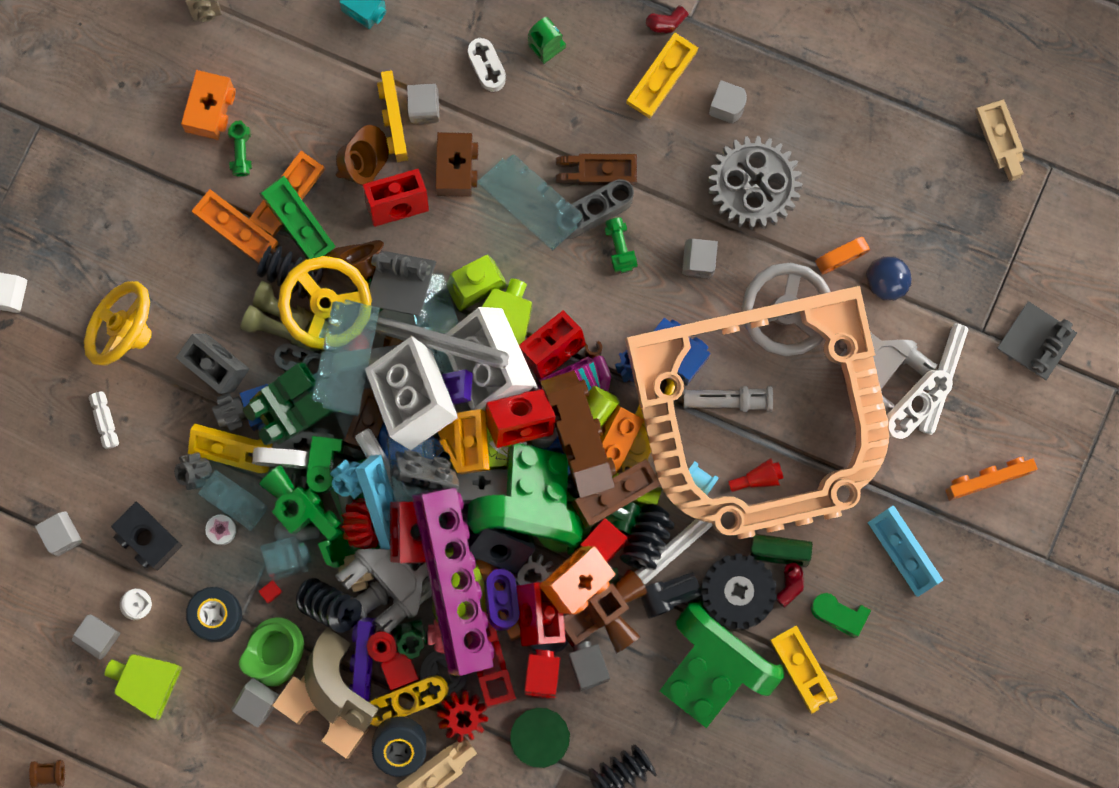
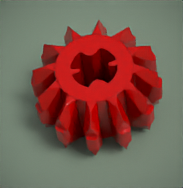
M365 498L353 500L351 504L346 505V513L342 514L344 524L341 527L345 530L343 538L348 540L349 546H354L355 548H376L379 541L375 534Z
M463 690L460 699H458L455 692H452L451 698L453 702L450 703L446 699L441 701L442 706L447 710L437 711V716L443 719L438 723L439 728H448L445 735L449 739L457 733L458 742L461 743L463 741L464 734H467L470 741L475 739L472 731L476 730L478 733H483L484 728L479 723L488 722V716L481 714L487 709L486 704H478L480 697L477 694L469 699L467 690ZM464 710H466L469 719L464 721L462 718L461 722H458L456 714L459 711L464 714Z

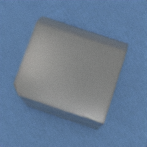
M720 80L709 115L729 123L739 120L747 100L745 89Z
M436 84L407 85L408 115L411 123L433 124L440 122L439 93Z
M686 240L682 274L689 277L709 279L713 277L716 267L718 241Z
M67 512L58 513L35 526L46 549L55 556H60L82 543V539Z
M87 615L74 633L72 642L101 660L109 652L121 633L96 616Z
M252 678L243 687L231 709L234 713L258 728L269 717L275 708L272 705L280 695Z

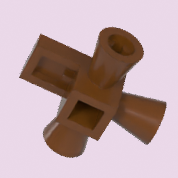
M628 570L615 585L612 583L602 593L594 594L587 601L588 606L583 611L575 615H564L565 638L571 647L576 646L601 627H605L616 653H619L638 640L641 636L620 615L629 609L626 603L646 595V587L641 578L635 572Z

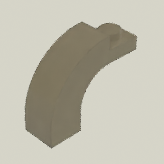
M326 628L318 638L306 663L304 677L308 696L320 714L332 724L340 716L349 725L365 732L376 715L378 708L351 691L342 681L339 665L344 660L352 643Z

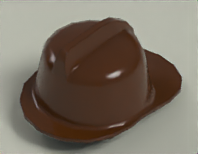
M374 125L361 127L351 140L338 150L336 155L338 169L335 174L336 177L344 178L363 186L362 184L372 182L384 167L389 155L387 138L384 132Z
M374 240L364 244L338 247L324 256L343 259L357 268L365 280L368 278L373 279L376 266H373L371 263L374 254L380 253L384 242Z

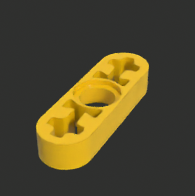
M432 675L373 699L369 703L375 707V704L379 708H383L392 703L393 709L382 715L383 719L379 715L374 716L371 725L379 726L383 721L391 717H405L441 702L448 694L447 682L441 676ZM429 682H432L434 686L439 685L441 690L437 693L438 697H435L434 694L426 695L422 698L425 703L421 704L420 692L430 687ZM406 692L413 696L414 705L411 709H404L400 706L398 699L401 693Z

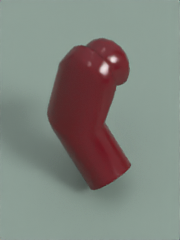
M678 5L670 15L655 13L648 15L646 26L652 32L670 34L677 29L689 14L686 9Z
M789 563L785 566V588L776 596V600L784 608L804 590V572L796 563Z

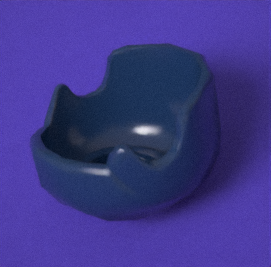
M894 256L880 257L871 263L866 272L870 291L882 300H897L905 296L911 287L910 269L903 260Z

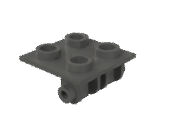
M383 250L379 254H374L371 263L373 266H376L369 289L372 299L371 307L420 316L436 261Z
M1028 301L997 349L1044 380H1047L1077 332L1071 329L1073 324L1070 321L1063 319L1060 322Z
M405 450L404 452L395 451L397 464L393 465L391 476H395L396 480L411 483L414 478V484L417 485L421 479L423 480L422 486L426 487L428 484V487L434 489L460 487L455 468L449 460L442 457L425 458L420 453L412 450Z

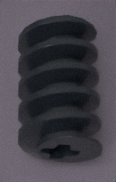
M269 246L259 262L257 276L262 278L267 275L268 282L273 283L277 280V285L280 287L288 273L303 262V257L300 256L295 262H292L293 252L290 251L285 257H282L283 248L281 246L274 252L271 251V246ZM324 268L318 269L315 273L312 270L308 272L318 286L323 276ZM297 281L291 293H295L298 290L300 298L303 299L308 295L310 299L311 295Z
M645 504L642 506V513L637 517L638 523L633 526V533L628 537V543L624 546V553L620 555V560L636 569L656 570L657 564L652 560L661 559V554L657 550L665 549L666 544L662 540L670 538V533L667 530L674 529L675 524L669 519L670 514L664 508L655 504Z
M309 578L304 581L297 592L296 604L299 611L336 632L350 630L360 619L362 605L359 600L317 578Z
M635 744L631 746L632 756L624 750L620 752L621 762L612 756L610 757L611 767L601 762L599 763L600 773L593 768L589 769L590 781L594 788H625V783L636 788V777H639L645 783L647 782V771L655 777L657 773L644 750H641Z

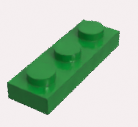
M281 176L259 193L307 259L324 256L336 247L285 176Z

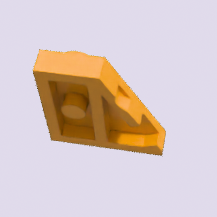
M478 409L457 413V419L437 432L441 438L440 443L443 449L450 455L453 467L459 474L490 470L485 411Z

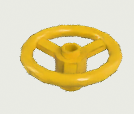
M320 256L304 260L288 273L280 286L278 309L282 324L294 339L309 348L330 350L346 346L362 333L370 319L372 299L368 283L357 268L340 258ZM320 268L338 270L352 280L358 292L337 295L331 289H321L308 272ZM297 281L311 295L309 306L314 317L308 333L303 331L295 322L289 305L291 291ZM323 297L328 298L331 303L330 307L323 309L319 304L320 299H323ZM360 303L359 315L351 328L339 336L331 338L319 337L325 319L336 314L339 307Z
M127 281L113 288L101 300L93 312L86 328L83 344L85 356L94 365H109L119 360L130 348L142 349L148 344L151 338V330L148 328L146 321L149 313L150 298L148 289L140 282ZM135 293L137 295L136 300L127 312L124 310H120L117 313L110 311V308L126 294ZM103 320L106 322L107 334L110 338L103 352L99 354L95 343L97 332Z

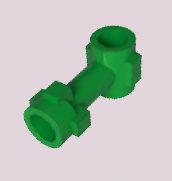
M242 120L235 121L228 128V136L234 140L235 161L229 162V166L233 176L245 177L250 175V169H252V162L246 160V142L251 137V130L249 127H246Z
M621 217L609 219L605 222L606 227L604 230L606 236L612 235L616 255H611L614 272L621 271V274L631 272L633 268L638 267L634 250L627 251L623 232L627 231L626 222L623 223Z

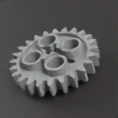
M746 136L744 145L734 140L733 150L725 146L723 148L725 157L717 154L715 160L719 165H711L710 171L716 175L709 176L708 182L715 185L710 187L708 192L709 194H717L712 204H722L719 214L721 215L728 211L730 213L728 222H731L736 217L739 219L738 227L740 228L745 221L749 222L750 230H753L756 222H759L761 228L765 229L767 220L775 226L778 222L777 215L785 220L787 218L785 209L793 211L795 205L792 201H798L800 198V194L795 192V190H800L803 183L795 180L801 177L802 172L793 171L798 161H788L792 152L788 151L782 154L780 152L782 148L781 143L775 148L771 147V138L767 140L766 144H761L760 136H757L755 143H751L748 136ZM758 158L762 160L764 166L754 168L750 165L749 160ZM737 164H742L743 167H744V170L741 169V168H738ZM737 176L741 179L742 184L740 186H732L728 183L727 178ZM777 179L782 183L783 188L778 190L772 189L768 181ZM760 180L761 182L759 186L757 184L751 186L750 181ZM765 194H766L768 197L772 198L773 201H772V202H769V201L766 199ZM750 197H755L760 200L761 206L752 208L747 204L746 200Z

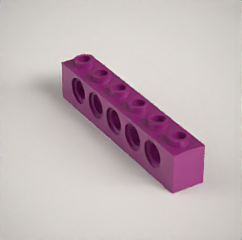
M445 487L412 495L449 674L461 676L493 667L494 650L491 642L487 639L486 629L488 628V621L485 613L481 610L479 599L482 597L479 583L475 581L473 569H475L476 563L472 552H469L467 542L469 539V529L467 524L463 522L461 513L463 509L462 497L455 487ZM441 513L447 516V524L444 528H441L438 521ZM449 542L454 549L450 558L445 554V547ZM455 572L460 578L456 588L451 584V577ZM463 602L466 607V612L464 616L460 618L457 613V608L459 604ZM469 632L472 636V642L466 648L463 639Z

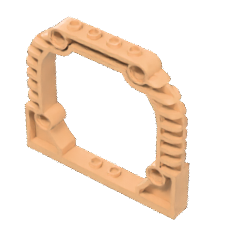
M860 286L625 338L640 408H642L653 462L661 488L678 509L692 518L712 523L714 529L724 535L737 534L738 539L755 536V530L766 528L767 533L783 530L784 523L795 521V525L800 526L813 523L812 517L824 515V519L842 516V510L850 509L859 502L860 489L873 479L883 464L889 443L888 420L873 356H875ZM800 312L802 323L812 328L826 340L824 344L826 358L831 362L840 363L842 366L856 426V448L847 468L835 470L827 474L821 480L818 489L752 505H747L743 500L731 496L711 499L695 485L688 470L673 401L678 399L684 390V383L677 372L682 360L691 348L689 336L716 330H722V334L725 335L740 331L739 325L750 323L751 328L769 325L768 319ZM837 340H842L847 345V352L844 356H839L834 351V345ZM665 378L671 379L675 384V390L671 395H665L660 390L661 381ZM844 485L849 489L850 496L847 501L840 502L837 498V490ZM726 512H731L735 517V523L730 528H724L721 525V516Z

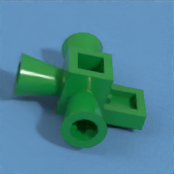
M282 465L273 469L260 481L259 485L278 499L275 508L271 512L290 534H298L309 523H314L328 540H335L343 533L339 527L341 522L332 511L328 510L326 512L324 510L322 500L311 488L306 490L304 487H297L295 489Z

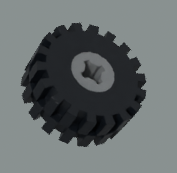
M727 555L721 560L716 561L706 572L701 583L703 608L711 618L721 626L728 628V630L742 631L755 627L768 616L776 601L777 594H775V589L777 586L776 581L772 579L773 574L770 569L767 570L761 560L758 562L750 555Z

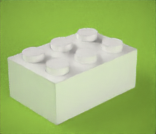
M478 307L445 334L505 351L510 356L509 364L506 368H496L447 353L454 371L466 369L473 373L471 401L468 402L471 410L481 409L486 411V402L519 395L530 391L536 386L502 308Z
M409 337L365 368L390 438L407 449L412 450L458 418L432 350L414 337Z

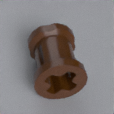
M57 760L56 763L39 764L38 761H31L29 768L31 788L56 784L57 787H63L65 783L64 761Z

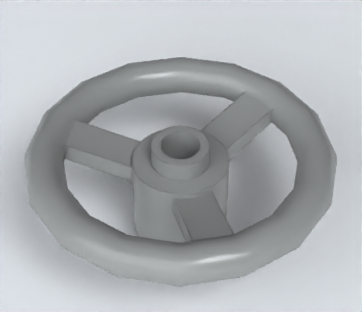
M791 262L775 264L755 276L746 288L741 307L742 312L753 310L756 294L764 283L780 275H788L785 293L783 296L776 298L771 305L798 300L796 296L801 277L814 285L819 295L831 291L824 279L809 267ZM800 312L768 319V322L774 321L779 325L794 323L810 336L800 343L786 345L774 342L764 335L759 327L751 328L750 323L744 324L754 342L766 351L782 356L804 354L820 345L824 339L819 333L802 323Z

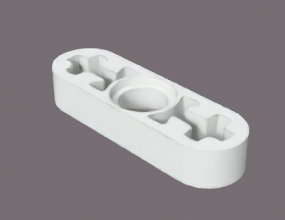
M928 371L887 414L889 437L903 439L909 436L952 389L953 382L951 376L946 371ZM934 378H941L939 381L940 389L933 388L936 384ZM923 389L931 391L929 393H926L923 391ZM916 396H920L924 401V406L921 411L916 413L912 409L911 403ZM895 419L902 420L900 422L901 430H894L896 427Z

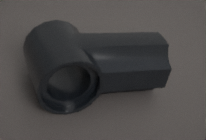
M691 572L665 583L660 581L646 586L647 593L640 598L650 619L673 610V607L697 599L701 597L702 593L697 578Z

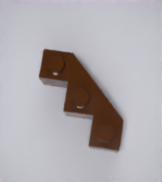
M570 371L540 381L542 389L556 416L555 427L559 443L567 458L573 484L580 498L614 488L612 476L617 474L612 458H607L600 439L603 431L598 418L593 419L586 399L590 395L585 380H579L575 371Z

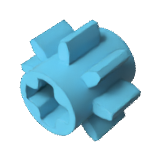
M345 459L330 473L334 477L332 486L336 493L344 497L351 495L355 499L362 492L355 470L360 463L351 462L349 464Z

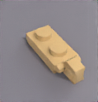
M1005 100L976 108L977 118L998 169L1004 167L1009 182L1020 179L1023 171L1019 162L1024 160V150Z
M464 737L461 743L457 741L446 747V749H443L396 786L398 788H444L463 774L461 769L477 752Z

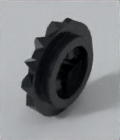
M433 651L424 659L420 669L421 680L439 673L438 661L445 668H448L445 654ZM449 674L452 684L449 685L447 682L448 694L446 697L451 696L452 692L457 694L465 686L468 674L461 676ZM429 682L430 687L427 690L437 696V693L441 690L440 686H434L432 682Z

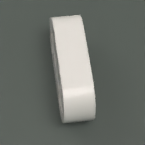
M484 38L473 40L468 46V57L481 85L487 91H499L505 85L506 74L493 45ZM477 47H481L482 50L487 49L485 52L486 62L483 63L480 55L474 56ZM487 68H491L494 75L499 74L497 83H493L492 80L486 81L488 79Z
M256 447L253 451L252 463L269 467L282 465L283 468L308 469L310 453L300 450Z

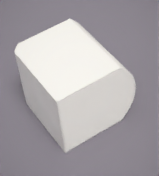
M0 273V310L14 313L21 312L27 285L25 278Z

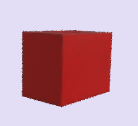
M274 580L258 591L268 604L283 593Z

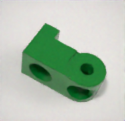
M548 17L539 20L529 30L528 45L543 64L566 48V43L562 39L563 35Z
M312 436L306 478L309 488L315 493L326 494L333 489L332 480L334 477L330 473L333 468L334 454H343L344 441L342 439Z
M829 593L818 595L812 601L810 607L812 615L817 620L854 639L859 637L871 612V609L863 605H859L854 611L840 604L837 598Z

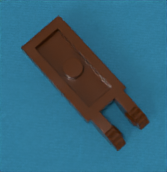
M579 154V156H558L556 158V165L561 167L579 165V173L556 175V183L607 185L615 180L623 179L631 185H637V154Z

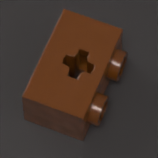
M437 132V196L472 197V188H477L478 170H472V161L478 160V142H473L472 133ZM455 160H461L460 169H454Z

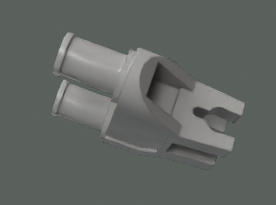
M870 332L875 356L873 357L880 389H882L901 364H908L922 376L938 366L917 350V343L913 340L882 341ZM845 348V350L841 353L840 356H844V355L846 354V352H847V349H846V348ZM882 395L887 415L895 405Z
M412 533V538L416 540L417 537ZM358 549L354 555L355 559L340 573L335 575L338 581H344L341 584L347 590L367 572L377 579L394 599V605L376 619L375 623L378 627H382L380 629L383 632L390 633L406 617L408 619L410 617L413 618L417 614L421 598L422 581L428 576L426 563H418L413 568L407 563H391L390 549Z

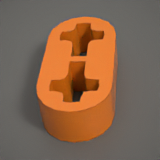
M860 237L824 254L815 263L821 274L824 275L862 257L870 251V248L864 237Z

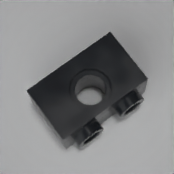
M137 501L111 526L116 532L113 538L125 549L131 546L138 553L134 558L146 570L151 566L158 571L183 546ZM144 531H150L152 534L150 543L140 546L138 544V536Z
M468 526L469 539L467 542L469 552H472L475 560L485 561L497 569H504L517 574L536 550L532 535L502 528H488L479 533H473Z

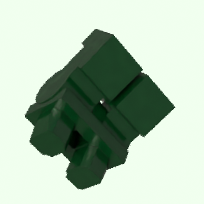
M297 363L274 382L261 389L243 408V412L248 420L254 421L260 417L265 424V427L258 431L264 445L275 442L280 445L336 411L322 389H315L311 392L319 384L305 363Z

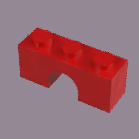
M489 621L486 634L494 650L493 667L477 671L487 709L516 700L496 629L491 626ZM468 632L466 634V638L468 641V645L470 646L472 642V636Z
M536 650V655L529 654L525 696L555 700L560 658L554 657L553 651Z

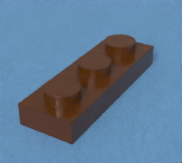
M647 459L613 478L614 488L583 498L579 497L571 502L585 528L590 527L661 485Z

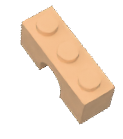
M304 675L300 680L293 676L272 705L299 725L307 714L318 711L308 696ZM338 716L333 724L329 722V730L322 739V742L346 759H349L369 729L367 728L365 732H362Z

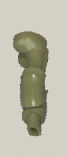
M264 280L260 283L255 293L253 304L248 307L242 319L241 330L249 333L262 331L277 335L291 341V345H296L313 352L320 351L322 354H325L327 351L334 355L339 354L343 347L330 350L307 347L294 339L281 322L264 315L262 312L280 317L278 299L274 297L272 285ZM297 304L296 308L290 306L293 319L303 331L308 333L314 314ZM325 320L319 337L331 338L342 333L336 331L337 327L334 325L331 328V325Z

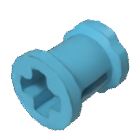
M695 461L689 468L695 485L708 495L719 477L716 475L710 476L700 469Z

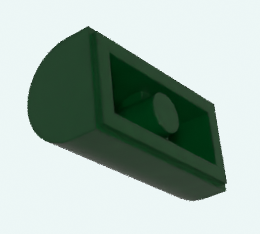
M755 534L751 540L750 556L762 562L784 565L796 563L800 567H807L811 561L813 543L812 541Z

